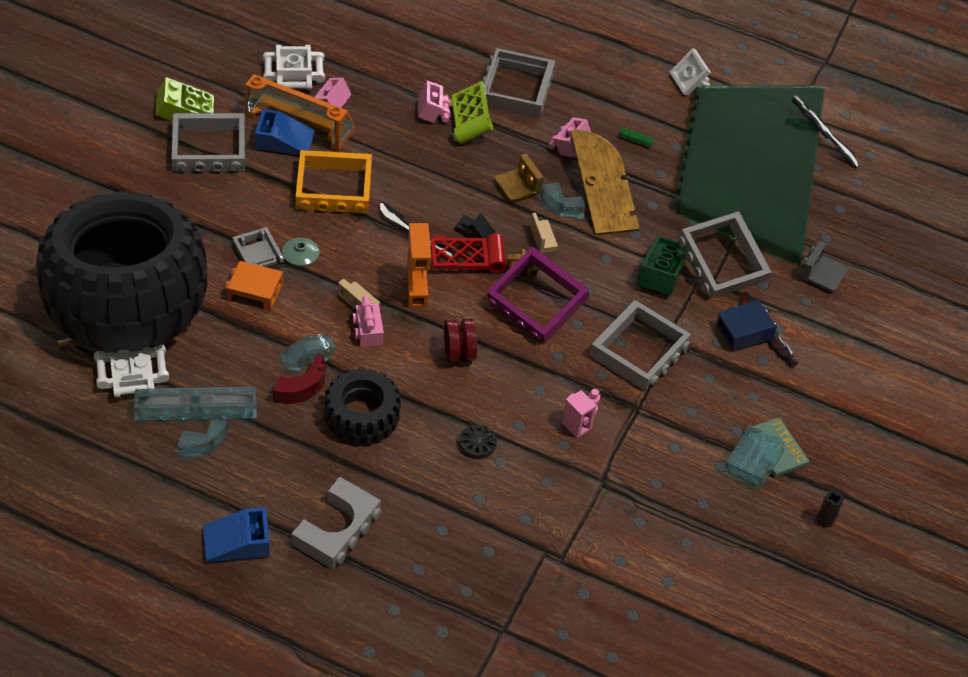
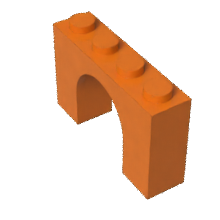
M409 223L406 267L409 308H427V270L431 269L429 224Z

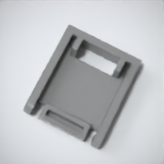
M267 227L232 237L233 245L243 262L263 267L276 265L277 260L279 263L284 262L283 255ZM261 239L260 242L245 246L246 242Z

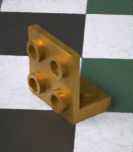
M527 154L520 156L517 169L494 177L495 182L510 202L542 192L544 177Z

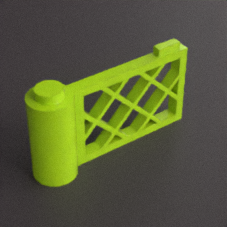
M482 81L452 95V98L449 100L451 108L454 109L456 128L454 129L453 137L456 142L463 144L493 130V125L489 118L485 86ZM464 96V98L462 99L461 102H459V101L457 100V99H459V98H461V97ZM470 98H473L472 101L469 104H467V101ZM478 100H481V102L478 104V106H476V105H475L476 102H477ZM466 107L463 113H460L461 109ZM471 109H474L473 113L468 115ZM480 111L484 113L480 116H477Z

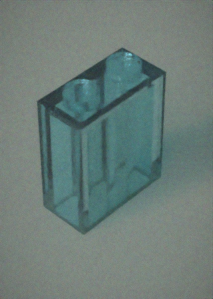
M748 426L726 461V472L762 489L784 452V442L776 436H770L758 428Z

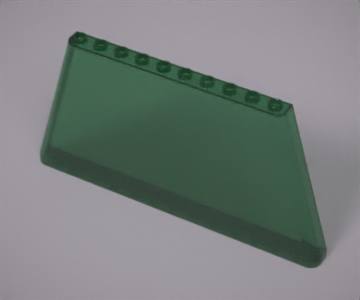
M701 85V89L697 88L695 98L698 100L695 99L693 110L696 111L692 112L691 121H694V123H690L688 132L692 134H688L686 144L689 146H686L684 156L687 159L683 158L682 169L685 170H681L679 181H682V183H678L677 193H680V195H676L674 203L677 206L676 213L695 222L703 223L739 211L760 250L790 263L800 265L805 243L819 130L791 100L797 96L821 119L825 86ZM729 225L716 229V231L736 239Z

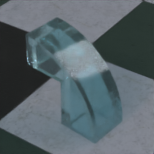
M559 183L543 184L541 186L540 198L550 211L565 218L583 219L585 204L582 196L564 198Z
M313 335L292 344L279 357L287 370L299 372L309 359L314 360L317 354L324 355V362H326L337 350V347L329 335Z
M212 418L207 434L183 430L177 445L178 458H198L215 451L222 445L228 435V421Z

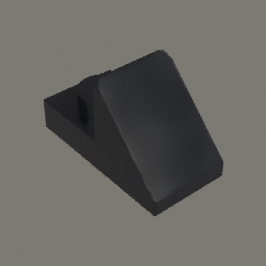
M482 213L475 220L464 215L455 226L456 232L469 238H487L489 235L495 234L494 229Z

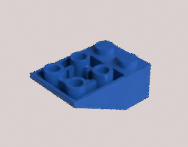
M262 109L255 131V148L300 155V150H310L315 130L280 111Z
M266 507L243 509L203 525L206 562L270 556Z

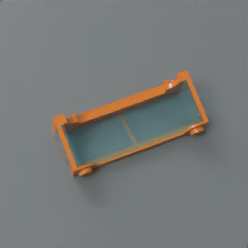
M255 74L245 84L246 116L254 118L255 114L262 112V109L280 111L305 125L328 133L327 140L332 141L331 149L338 152L355 131V124L348 110Z

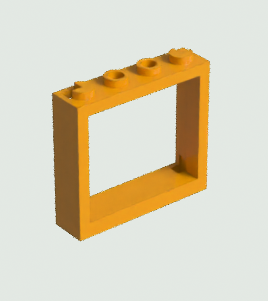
M300 150L296 209L368 213L372 154ZM304 169L365 171L364 197L302 193Z

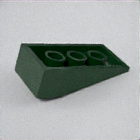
M657 235L641 264L636 284L644 289L658 291L663 295H672L687 260L683 248L679 246L680 242Z

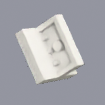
M693 48L670 71L679 88L686 96L696 87L706 92L711 88L708 82L709 78L707 77L711 72L697 50Z

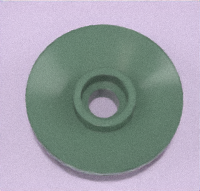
M294 238L285 243L282 255L285 261L293 266H309L318 259L319 247L310 239Z

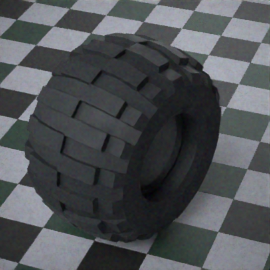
M116 192V194L92 196V199L78 201L70 205L68 211L60 212L54 218V222L48 226L46 234L42 235L36 262L41 301L50 320L53 319L60 331L72 340L81 342L85 347L91 349L99 347L103 348L104 352L116 353L118 350L141 351L143 347L151 345L156 347L166 343L168 337H176L184 331V327L191 323L202 307L208 275L206 251L200 233L197 231L194 222L181 209L173 207L171 202L163 198L155 199L150 194Z

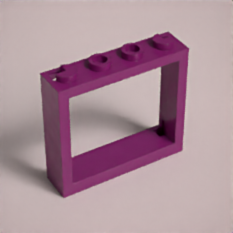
M532 246L487 291L488 301L492 303V307L499 308L508 319L512 318L521 329H526L534 339L537 338L545 344L589 298V288ZM530 262L575 295L544 328L500 295Z

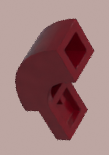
M317 354L309 370L299 377L290 378L280 375L273 388V402L295 404L314 397L323 388L327 367L324 364L325 356Z

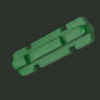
M622 128L619 137L623 139L628 138V141L640 145L644 144L643 146L651 147L653 143L652 137H644L645 135L634 131L629 132V129Z

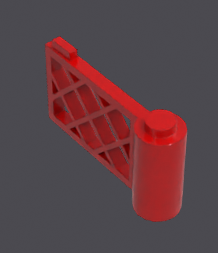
M491 234L487 238H445V236H434L430 240L433 269H488L491 273L499 274L507 268L503 237L499 234ZM435 244H442L445 248L440 250L435 247ZM460 244L463 248L459 251L454 245ZM474 244L482 245V248L477 251L472 246ZM451 250L455 255L450 257L445 253ZM469 250L473 255L469 258L464 254L465 251ZM439 257L447 260L445 263H437ZM461 257L465 262L458 263L455 259ZM479 257L484 263H476L473 260Z

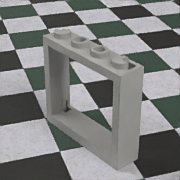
M496 48L494 56L490 58L491 66H487V77L484 76L483 78L488 107L540 118L554 75L556 61ZM499 65L543 74L544 77L536 102L491 93L490 90Z
M173 113V172L245 171V113ZM179 131H239V155H178Z
M739 211L684 228L678 236L679 246L683 248L686 259L691 263L694 274L702 284V290L706 292L709 300L764 282L772 273ZM729 225L754 273L717 285L692 237Z
M634 300L592 343L589 356L642 390L647 391L652 385L657 384L661 375L667 373L672 363L675 364L678 361L680 354L687 351L691 344L689 342L691 334ZM636 318L676 342L648 373L607 349Z

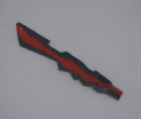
M743 292L739 306L754 302L747 292ZM775 330L774 339L766 342L770 343L771 348L777 351L780 357L786 359L792 367L797 366L798 362L793 357L790 347L786 341L783 342L778 331Z

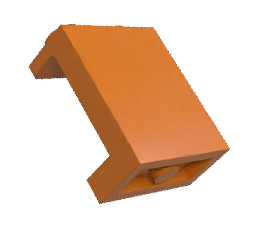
M239 261L237 267H234L232 270L231 280L227 281L225 286L227 299L232 300L233 296L237 295L263 302L264 310L271 311L283 285V271Z

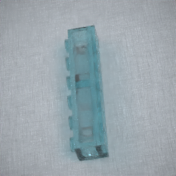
M256 387L135 389V420L166 421L174 419L257 418Z

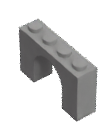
M341 477L328 490V503L347 513L353 520L351 525L340 532H326L303 520L292 533V546L331 569H334L337 564H341L344 561L346 553L350 549H354L359 537L367 533L372 521H376L382 512L380 499Z

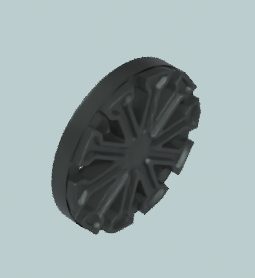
M471 425L462 431L459 445L466 455L473 458H484L495 451L497 438L496 434L487 426Z

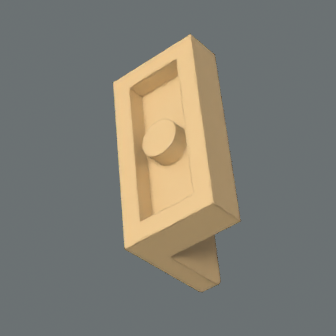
M532 213L530 229L539 252L557 251L558 245L549 221H539L536 213Z
M345 279L338 282V295L355 310L356 305H361L362 297L369 296L372 304L380 305V302L357 282L350 284Z

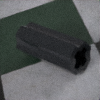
M831 490L825 495L817 515L818 524H821L824 528L831 527L835 523L844 501L843 495L836 490Z

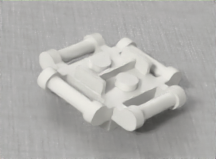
M276 45V52H266L263 54V61L265 62L263 78L277 81L278 84L291 89L312 90V80L318 83L325 81V74L323 73L324 54L322 52H311L310 45H305V47H281V45ZM311 60L316 62V72H312ZM272 61H277V72H272Z
M158 345L154 348L147 346L143 347L141 351L130 352V350H120L117 353L95 352L94 360L97 363L98 373L97 387L100 389L113 388L114 398L125 394L155 393L154 383L169 380L164 356L166 354L165 346ZM151 357H157L158 373H152ZM105 362H111L112 378L108 379L106 377Z

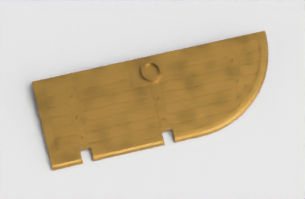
M570 130L595 235L640 230L637 215H630V213L635 212V207L628 180L621 179V177H626L627 175L623 160L617 149L608 140L595 133L584 130Z

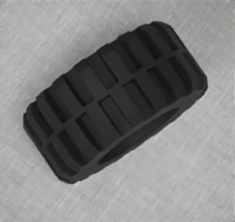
M359 368L357 371L351 369L346 374L341 373L337 376V379H333L330 382V386L327 387L325 392L324 418L328 424L327 427L330 431H334V435L339 439L342 437L343 441L348 443L350 441L355 442V445H361V443L370 445L374 441H382L383 437L387 438L398 425L401 405L399 389L390 378H386L385 374L381 372L376 373V370L373 369L368 371L364 370V368ZM356 400H367L375 403L379 408L369 413H357L348 409L346 405Z

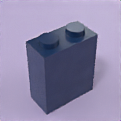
M760 300L718 312L717 326L733 351L774 339L775 330H777L776 323L770 318L767 308L763 307Z

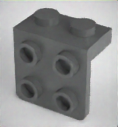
M819 241L816 247L813 246L808 255L810 257L805 258L801 267L804 269L801 278L830 292H835L846 275L848 268L822 256L826 243Z

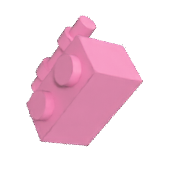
M330 78L314 98L341 108L352 94L344 78ZM310 102L311 108L318 109L327 116V108Z
M427 80L418 95V117L434 123L438 115H440L443 122H448L451 116L449 97L443 95V86Z
M573 117L565 126H561L557 135L550 139L548 147L551 150L558 147L560 155L575 157L576 153L570 130L591 132L588 120Z
M369 296L362 297L361 305H356V313L352 314L353 325L357 324L355 339H359L360 347L383 345L384 332L379 304H372Z
M592 389L591 393L587 396L581 390L576 394L569 395L565 401L562 424L576 438L592 430L594 417L598 410L597 404L600 401L599 391Z

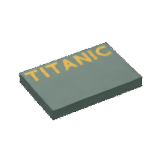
M780 417L745 430V434L774 478L809 465L810 461Z

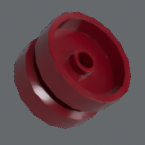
M473 318L462 319L460 328L455 319L445 320L444 345L448 362H458L461 358V353L465 361L476 360L477 334Z

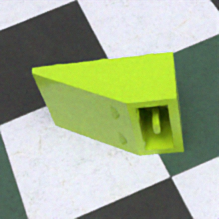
M165 77L157 90L156 115L173 121V113H213L214 95Z

